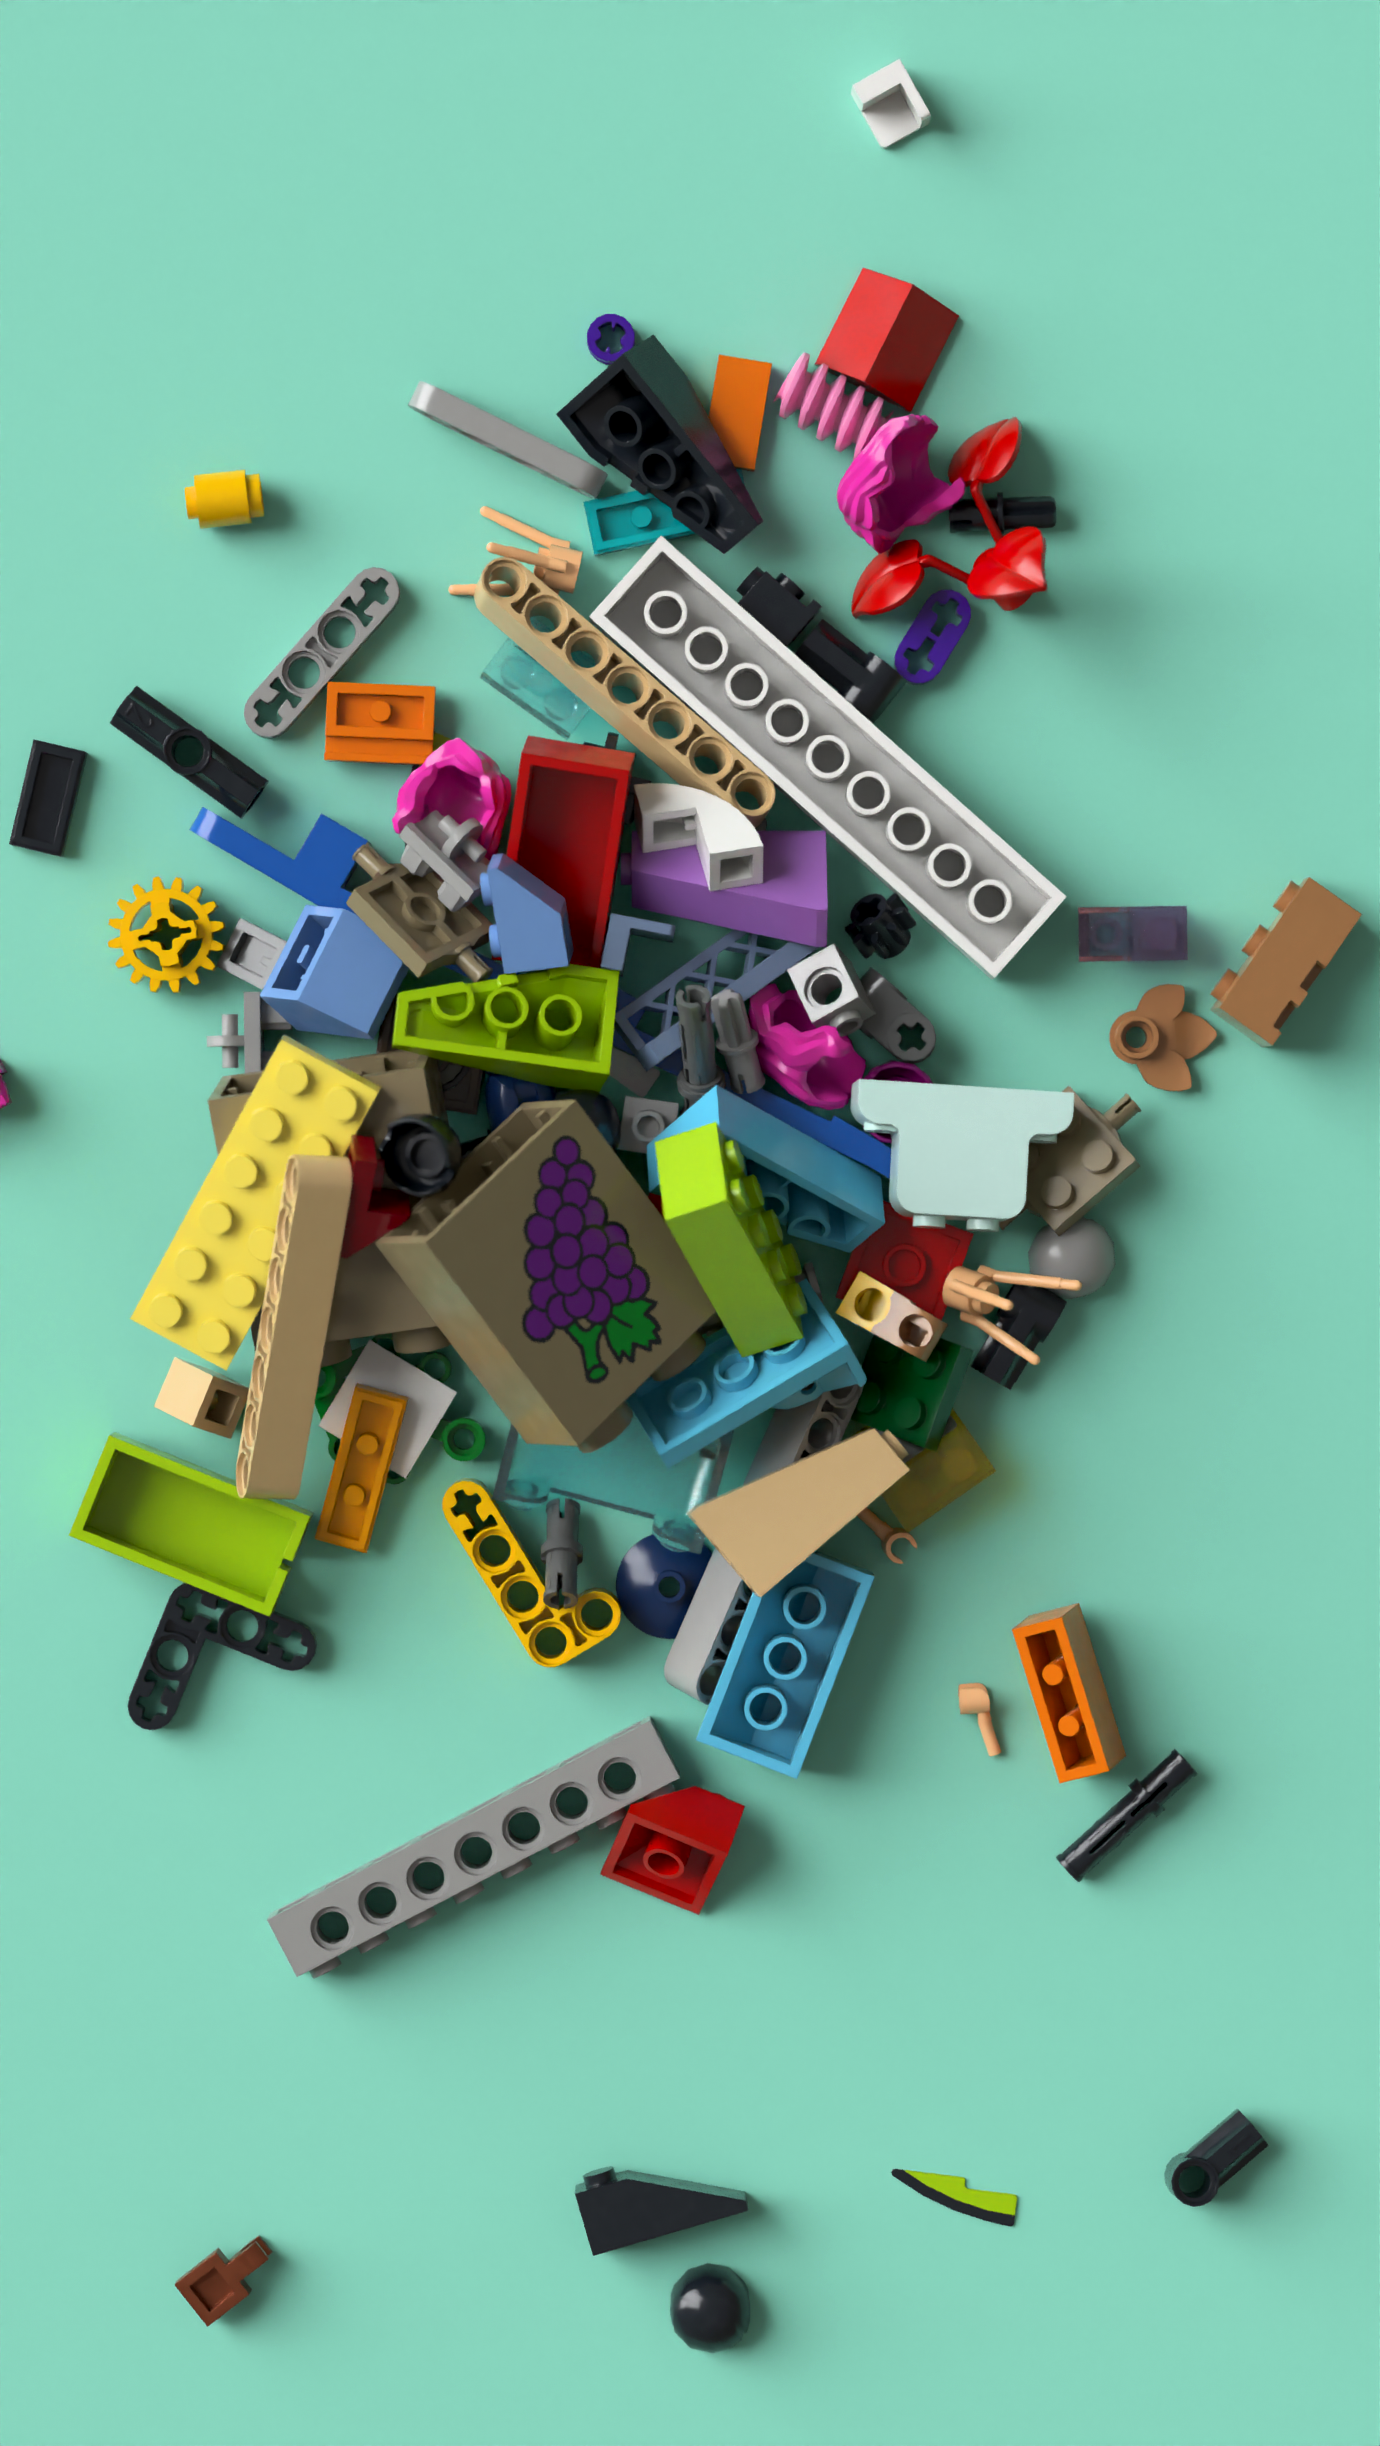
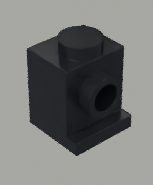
M758 566L736 590L743 596L738 604L787 648L821 611L822 607L814 599L806 607L799 601L805 593L783 573H780L774 579L767 571L763 572Z

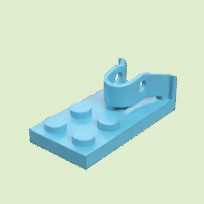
M807 1279L798 1283L807 1305V1313L800 1315L803 1338L742 1358L726 1328L723 1327L705 1338L706 1346L703 1352L686 1369L663 1381H654L650 1376L626 1399L667 1469L771 1407L791 1409L817 1399L824 1392L858 1384L861 1388L866 1383V1375L849 1343ZM814 1382V1385L809 1390H801Z

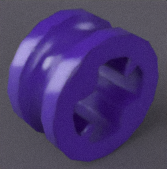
M604 314L597 317L590 324L587 331V346L590 354L598 362L611 365L623 353L635 346V333L632 325L624 317L617 314ZM607 325H612L613 332L616 326L625 332V335L620 339L622 349L614 354H610L609 347H607L606 352H603L596 345L602 339L600 329Z

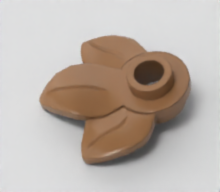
M1176 984L1158 985L1148 990L1142 996L1136 1010L1120 1015L1113 1022L1109 1032V1043L1114 1054L1126 1063L1136 1064L1147 1084L1166 1091H1184L1192 1087L1191 1074L1185 1060L1204 1051L1217 1036L1216 1030L1203 1018L1182 1011L1185 991L1182 985ZM1132 1027H1139L1145 1033V1042L1139 1048L1129 1046L1126 1041V1033Z

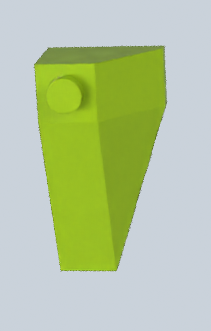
M569 964L566 967L550 968L519 975L517 973L498 975L496 979L467 984L456 982L399 992L392 1048L545 1086L574 1090H594L599 1093L610 1075L620 971Z

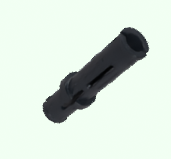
M1174 1749L1141 1782L1136 1778L1128 1786L1131 1791L1098 1819L1062 1854H1059L1056 1857L1057 1860L1077 1882H1080L1091 1869L1113 1849L1118 1847L1152 1814L1156 1817L1165 1810L1162 1805L1192 1777L1198 1775L1197 1772Z

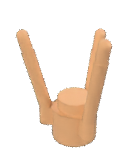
M483 506L480 509L482 516L546 547H539L538 553L490 542L486 546L488 552L535 565L533 574L557 595L559 590L573 594L583 551L570 549V541L551 537L487 506ZM454 584L449 587L448 591L451 595L474 596L477 584ZM489 584L490 589L498 596L514 595V591L509 584Z
M980 1265L976 1271L964 1266L955 1267L947 1276L943 1286L942 1298L945 1305L961 1311V1321L977 1326L1033 1365L1040 1363V1357L983 1317V1314H989L995 1307L1010 1311L1013 1308L1012 1301L999 1296V1287L995 1282L1079 1291L1082 1288L1080 1281L1060 1277L1000 1271L985 1265Z

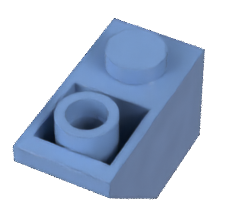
M504 853L493 854L487 868V873H481L480 886L484 905H493L496 925L489 926L490 947L494 958H502L504 974L569 966L574 947L566 899Z

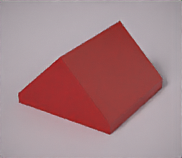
M862 268L815 362V366L819 367L824 363L829 366V373L837 377L843 374L847 377V382L857 387L862 386L866 388L865 391L911 413L959 315L914 284Z

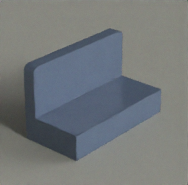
M611 913L601 968L620 971L619 976L623 977L630 936L635 935L673 943L675 925Z

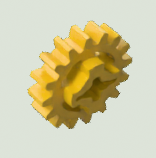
M153 877V891L146 892L139 884L132 886L137 899L133 903L119 899L117 904L125 912L123 919H109L108 923L113 928L120 930V937L108 941L110 948L122 949L124 955L115 963L116 966L121 969L132 965L135 970L131 975L130 981L138 984L147 976L150 978V991L156 993L162 987L163 981L169 982L173 993L181 992V979L186 977L195 986L201 984L197 970L203 967L214 971L217 966L208 958L211 951L218 952L225 949V945L214 940V933L225 929V923L211 921L210 915L218 908L217 903L212 901L202 905L199 900L204 889L197 885L186 894L183 892L184 881L178 877L174 879L171 889H165L160 877ZM171 899L187 904L194 910L199 919L184 921L175 914ZM151 903V917L143 928L132 931L134 920L139 912ZM168 920L169 925L173 928L184 931L191 929L190 933L181 934V937L173 939L172 949L166 950L165 945L161 942L150 939L143 940L144 937L153 936V933L161 931V922ZM202 939L201 947L195 958L183 967L182 954L192 941ZM149 949L159 956L162 971L154 970L144 964L135 951Z

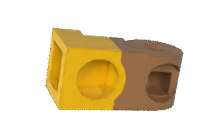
M859 1271L836 1311V1314L927 1362L948 1326L945 1322L917 1307L915 1302Z

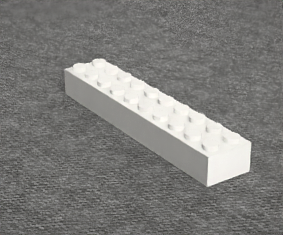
M660 536L589 616L591 624L764 772L782 794L826 831L827 834L891 891L896 893L900 899L991 980L1000 973L1067 897L664 537Z

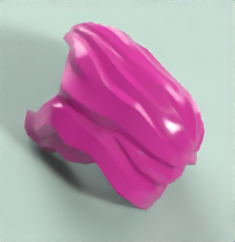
M910 414L892 418L885 423L851 463L839 483L836 497L838 507L844 515V520L856 535L865 539L866 543L879 554L891 549L906 527L928 524L936 515L951 509L954 504L962 499L965 493L966 483L963 478H958L950 486L946 482L934 477L930 470L928 445L938 431V425L926 415Z
M460 738L449 740L431 753L423 765L414 770L400 788L397 797V812L392 818L393 828L400 835L406 824L411 822L413 824L418 823L435 810L443 817L450 815L459 825L474 817L483 825V831L476 841L487 851L485 857L490 861L492 855L498 852L505 819L509 811L511 801L510 781L500 772L497 763L487 754L476 750Z
M773 983L768 984L749 998L747 1017L750 1028L758 1033L759 1042L756 1045V1051L762 1073L776 1080L789 1094L795 1096L808 1106L833 1110L847 1105L851 1098L852 1083L858 1079H863L866 1070V1060L855 1052L848 1035L840 1037L837 1028L832 1026L816 1028L812 1024L797 990H788L785 993H781L777 985Z

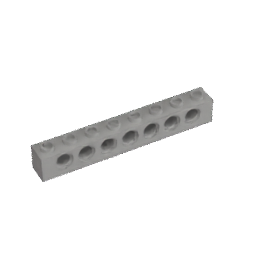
M648 1716L270 1913L267 1921L295 1975L298 1977L309 1971L313 1978H317L342 1964L338 1956L357 1946L361 1954L386 1942L389 1939L386 1931L405 1921L408 1929L413 1928L434 1917L437 1913L433 1906L453 1897L455 1903L459 1904L482 1892L485 1888L481 1881L500 1872L504 1879L514 1876L530 1867L532 1862L529 1856L548 1847L551 1854L562 1851L578 1842L580 1838L577 1831L596 1822L599 1830L624 1818L627 1814L624 1807L643 1797L644 1800L674 1792L675 1788L672 1782L680 1778V1771L651 1716ZM623 1762L633 1768L636 1779L629 1788L616 1790L611 1788L605 1781L604 1773L613 1763ZM575 1787L582 1790L588 1799L587 1807L579 1814L570 1815L564 1813L557 1804V1796L563 1789ZM520 1812L533 1814L540 1824L538 1834L531 1839H520L514 1836L510 1830L509 1821L515 1814ZM472 1837L485 1839L492 1848L491 1858L482 1864H473L467 1861L461 1849L462 1844L467 1839ZM433 1862L439 1865L444 1872V1882L434 1889H426L420 1886L414 1877V1870L419 1864ZM375 1887H386L394 1893L397 1905L388 1913H377L369 1907L366 1899L367 1893ZM327 1912H338L347 1919L349 1931L340 1938H330L321 1931L319 1918Z

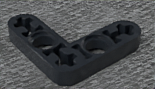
M184 1582L169 1597L129 1696L127 1706L129 1716L136 1725L148 1730L160 1729L172 1720L178 1710L206 1638L278 1668L294 1671L302 1669L313 1659L317 1649L316 1635L309 1626L276 1611L269 1617ZM193 1591H198L203 1594L201 1603L214 1610L218 1607V1599L229 1604L219 1617L218 1632L207 1628V1625L213 1619L210 1616L197 1613L192 1620L185 1618V1607L178 1604L180 1596L188 1598ZM240 1610L249 1611L257 1619L258 1630L256 1635L250 1640H237L229 1633L228 1619L234 1612ZM268 1619L279 1624L273 1631V1634L283 1638H288L293 1631L302 1634L300 1643L308 1647L306 1655L297 1653L292 1660H287L283 1657L285 1648L271 1641L268 1643V1652L258 1649L257 1645L266 1634ZM176 1640L186 1647L188 1660L181 1669L168 1670L159 1662L158 1649L165 1641ZM149 1669L162 1679L179 1681L176 1691L168 1684L165 1686L160 1702L167 1706L166 1714L157 1712L152 1719L143 1716L145 1707L138 1703L140 1696L149 1697L157 1683V1680H148L146 1678Z

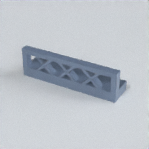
M734 929L615 1014L614 1028L647 1072L681 1048L679 1021L671 1026L672 1015L679 1016L677 1006L673 1005L676 984L681 980L705 984L704 987L710 991L711 998L714 986L733 989L735 993L742 995L743 1002H745L819 947L789 942L779 950L757 947L758 934L749 933L747 944L737 943V940L749 932ZM723 950L746 954L744 973L737 980L715 976L717 957ZM755 956L766 958L754 967ZM707 963L706 974L694 972ZM666 992L664 1004L652 1002ZM711 1008V1019L714 1024L715 1019ZM641 1009L663 1013L660 1035L647 1044L644 1043L628 1021L629 1017Z

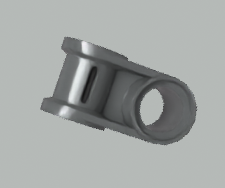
M870 967L860 981L876 1014L864 1020L859 1030L870 1039L874 1038L898 1060L913 1064L923 1062L932 1054L935 1048L936 1034L934 1026L907 1001V998L895 986ZM904 1026L909 1030H913L917 1026L922 1027L924 1032L921 1035V1039L925 1044L924 1048L920 1051L915 1047L909 1048L906 1052L901 1050L899 1046L903 1040L898 1033L899 1030Z

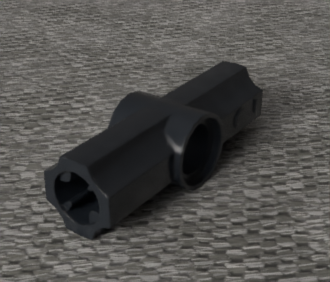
M138 686L127 695L110 721L113 727L240 819L252 808L269 782L207 737L202 731L196 729ZM186 738L198 739L204 748L201 761L192 767L179 765L175 758L177 745Z

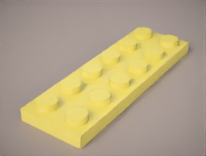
M283 1035L130 1319L227 1371L264 1302L285 1171L289 1157L293 1154L344 1156L350 1145L352 1135L357 1133L381 1087L290 1037Z

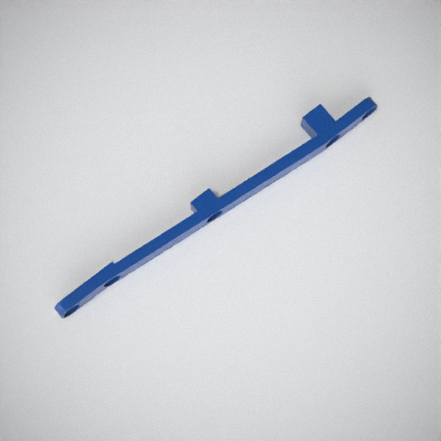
M202 807L190 827V831L314 904L323 907L342 908L356 914L346 904L351 892L344 888L358 866V863L352 857L359 847L370 843L368 840L321 813L293 860L205 807ZM475 952L493 969V973L487 980L496 979L498 975L504 974L502 964ZM444 965V967L469 978L457 965ZM619 988L617 992L616 1013L636 999ZM641 1009L629 1017L628 1021L644 1043L647 1044L655 1037L636 1029L646 1011ZM614 1028L612 1046L635 1056ZM680 1049L676 1050L658 1063L656 1067L678 1077L683 1068L682 1051ZM722 1070L725 1074V1090L836 1152L866 1165L890 1180V1147L835 1115L829 1121L762 1088L755 1092L747 1093L744 1080L741 1081L743 1093L738 1094L731 1089L729 1073Z

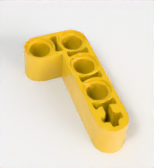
M463 1478L455 1481L447 1489L442 1501V1510L445 1518L529 1656L537 1664L544 1667L560 1666L609 1637L617 1629L621 1620V1606L618 1598L607 1589L591 1588L585 1590L578 1595V1603L574 1607L564 1609V1604L559 1606V1609H555L543 1602L545 1592L544 1579L489 1489L482 1482L473 1478ZM462 1489L468 1496L475 1493L480 1496L481 1501L476 1505V1512L483 1522L490 1514L493 1515L497 1522L483 1527L473 1538H470L465 1531L475 1526L471 1516L466 1511L457 1514L453 1508L459 1500L456 1492ZM499 1535L507 1540L510 1546V1556L507 1560L499 1564H492L482 1557L480 1543L487 1536ZM527 1581L537 1589L539 1594L538 1601L532 1608L522 1610L510 1603L508 1590L516 1582ZM593 1599L606 1601L611 1606L613 1612L611 1621L600 1628L588 1625L583 1620L581 1614L583 1606ZM555 1627L564 1633L567 1644L561 1653L546 1655L538 1649L536 1636L542 1629Z

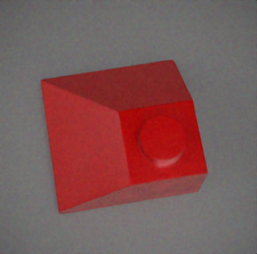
M697 1786L631 1804L604 1862L600 1875L699 1915L729 1853L745 1806L731 1801L721 1794L712 1793Z

